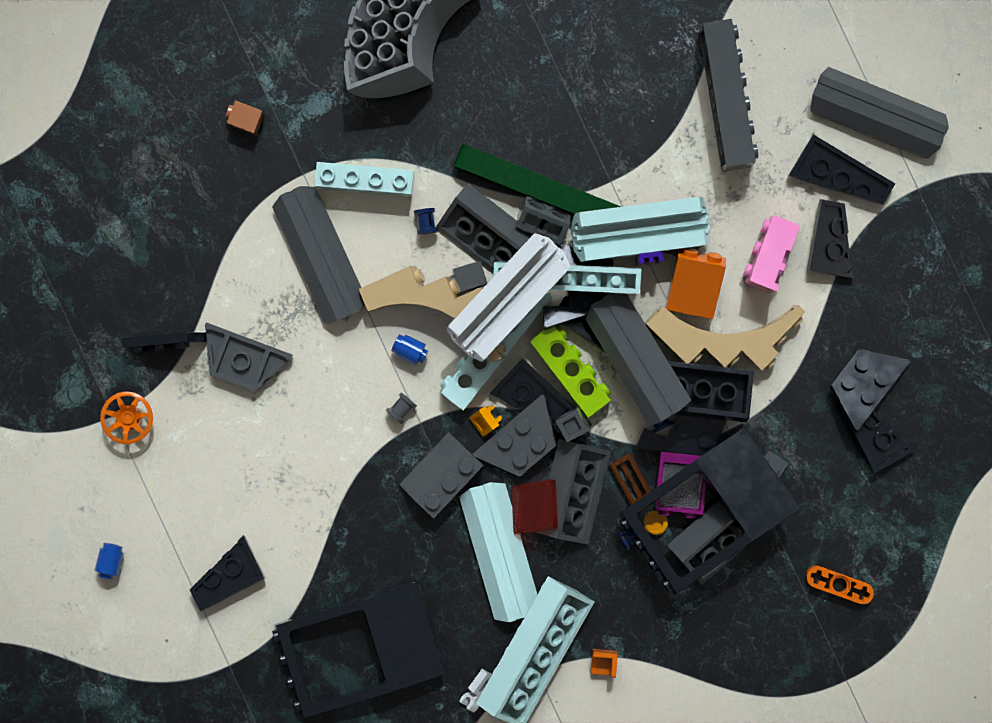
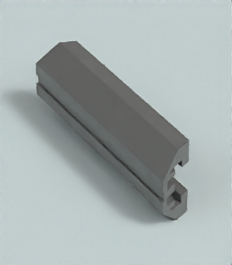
M829 66L821 73L812 94L810 111L813 114L921 158L928 159L941 147L944 136L949 128L946 114Z
M299 186L290 192L281 194L272 208L324 322L339 321L357 313L365 306L359 289L362 287L316 187Z
M609 293L603 299L591 305L586 321L649 426L662 422L686 406L691 401L690 396L629 296L622 293Z

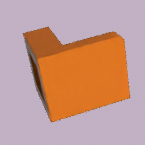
M592 649L590 673L610 675L611 678H616L617 651Z

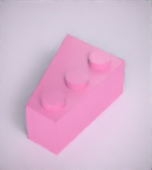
M776 215L770 216L769 219L765 218L760 230L764 234L760 242L756 241L751 253L755 257L752 264L748 263L743 273V277H746L745 284L770 294L778 290V280L781 273L785 270V262L792 250L800 225Z

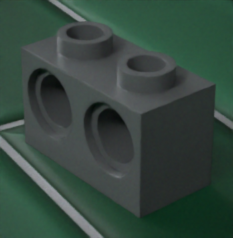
M527 195L517 215L516 227L532 234L536 233L548 237L554 243L560 245L570 225L571 213Z

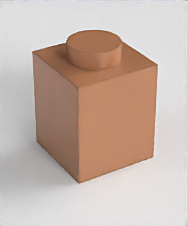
M235 100L234 105L228 107L225 118L228 119L227 124L229 126L257 136L265 113L260 109Z

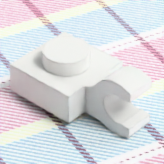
M481 669L468 687L471 692L465 693L460 699V702L466 705V708L472 712L478 709L479 705L476 702L492 676L491 673L484 669Z

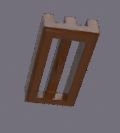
M631 453L609 465L630 505H632L646 494L642 495L624 463L625 461L629 460L646 494L651 492ZM619 464L638 497L635 500L616 468Z

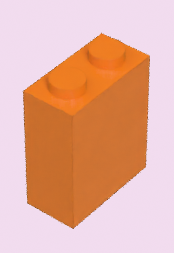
M694 248L678 249L666 299V309L713 319L726 270V258L714 252L708 254L700 253Z

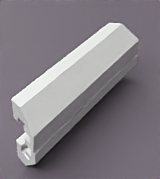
M534 233L446 328L452 340L467 355L482 362L569 270L571 266L565 252L558 248L550 238Z

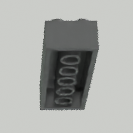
M732 19L703 23L699 30V38L721 171L727 172L750 168L756 163L759 154L757 144L752 142V135L755 134L753 120L748 118V111L751 110L749 96L745 97L744 87H747L745 72L741 73L740 63H743L741 48L737 49L736 39H739L738 27L733 25Z

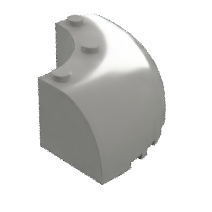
M357 0L356 6L352 7L349 16V30L344 43V47H346L344 74L347 90L359 97L384 98L401 95L433 84L432 62L437 39L451 16L470 0Z

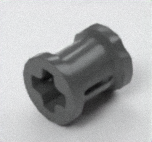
M401 392L399 394L400 398L391 408H387L386 411L402 424L404 417L412 408H416L417 405Z

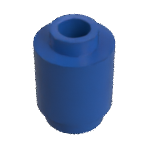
M399 334L391 349L392 352L396 353V357L415 366L418 362L423 364L428 354V350L425 349V343L408 335L403 336Z
M103 543V548L99 550L94 570L99 572V577L112 579L113 576H118L124 554L122 553V546Z

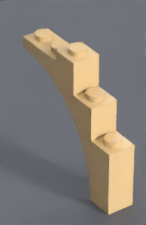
M409 266L360 288L359 292L367 311H376L391 305L416 304L440 310L456 318L484 287L459 297L460 287L455 279L443 277L424 286L425 277L422 271L417 269L416 266ZM503 341L488 355L491 362H497L506 358L504 354L506 348Z
M793 305L783 315L765 326L747 332L731 334L712 333L695 328L675 317L664 307H659L645 321V324L682 363H696L703 355L701 351L704 350L720 367H726L727 365L731 367L740 358L738 354L741 353L757 370H763L764 368L768 370L777 361L775 357L779 354L772 346L774 344L776 346L781 344L787 337L785 333L791 327L793 329L796 328L803 321L801 316L805 311L799 305Z

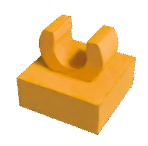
M494 405L488 408L484 406L469 417L483 437L498 427V422L502 420L501 415L494 418L490 413L495 408Z

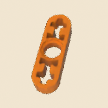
M817 565L809 567L805 573L807 583L814 588L859 604H867L873 599V588L863 581ZM817 570H820V575L828 578L829 573L832 574L828 580V588L824 587L826 585L824 581L817 580L816 583H813L814 579L811 577V574L816 573ZM843 578L845 580L846 587L843 591L838 592L834 590L833 582L835 579ZM851 582H855L852 587L862 589L865 586V591L868 592L867 597L862 596L859 599L857 593L850 591Z

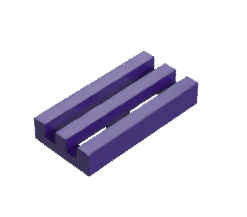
M663 252L639 254L635 258L636 266H641L644 264V261L646 265H651L654 259L655 264H660L664 261Z

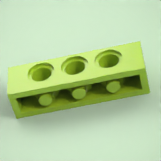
M560 325L543 330L529 342L582 412L589 418L611 401L608 396L612 393L603 382L600 385L594 378L597 375L589 363L586 365L582 363L579 359L582 356L581 352L574 344L569 346L565 340L568 336ZM559 343L564 347V354L561 357H554L551 354L550 349L553 344ZM573 362L578 365L579 371L576 376L566 374L565 367L568 363ZM585 381L593 385V392L588 396L580 392V385Z

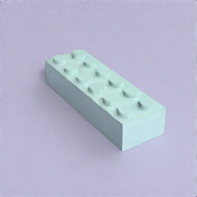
M548 576L521 625L518 627L512 641L506 648L499 664L494 669L487 685L481 692L476 704L492 716L508 723H526L592 608L594 601L579 591Z

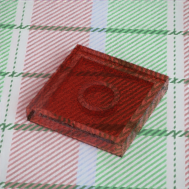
M549 479L511 487L514 534L521 535L558 528L556 480Z

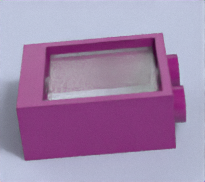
M659 451L656 487L688 466L686 464H691L701 456ZM700 474L693 475L654 503L653 509L659 510V515L673 516V512H682V517L697 518V514L703 515L706 481Z

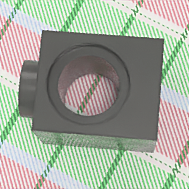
M481 261L454 268V275L450 276L452 280L455 279L457 281L460 293L488 284Z
M579 406L556 419V423L567 442L588 432L590 429V425Z

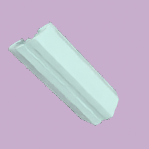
M702 197L579 212L574 215L571 226L573 250L581 262L709 245L711 235L709 213Z
M490 482L482 486L470 488L459 498L494 619L512 622L516 619L525 618L530 606L537 597V591L505 483Z

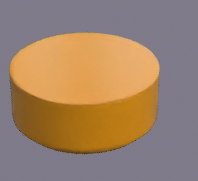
M653 510L645 515L643 524L649 533L658 535L666 530L668 520L665 515H659V511Z

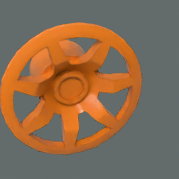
M120 392L111 396L106 401L101 410L100 420L105 434L110 439L120 444H133L142 440L149 433L153 424V412L148 401L141 395L134 392ZM131 396L135 399L130 406H126L121 397ZM117 399L120 408L118 412L107 410L110 403ZM139 400L145 405L148 413H141L137 408ZM105 414L116 418V422L109 428H107L105 423ZM148 417V425L143 430L140 426L142 418ZM119 427L122 428L123 439L115 437L111 431ZM135 429L141 433L137 438L128 440L130 430Z

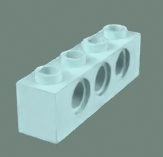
M317 162L315 187L317 189L412 197L413 170Z

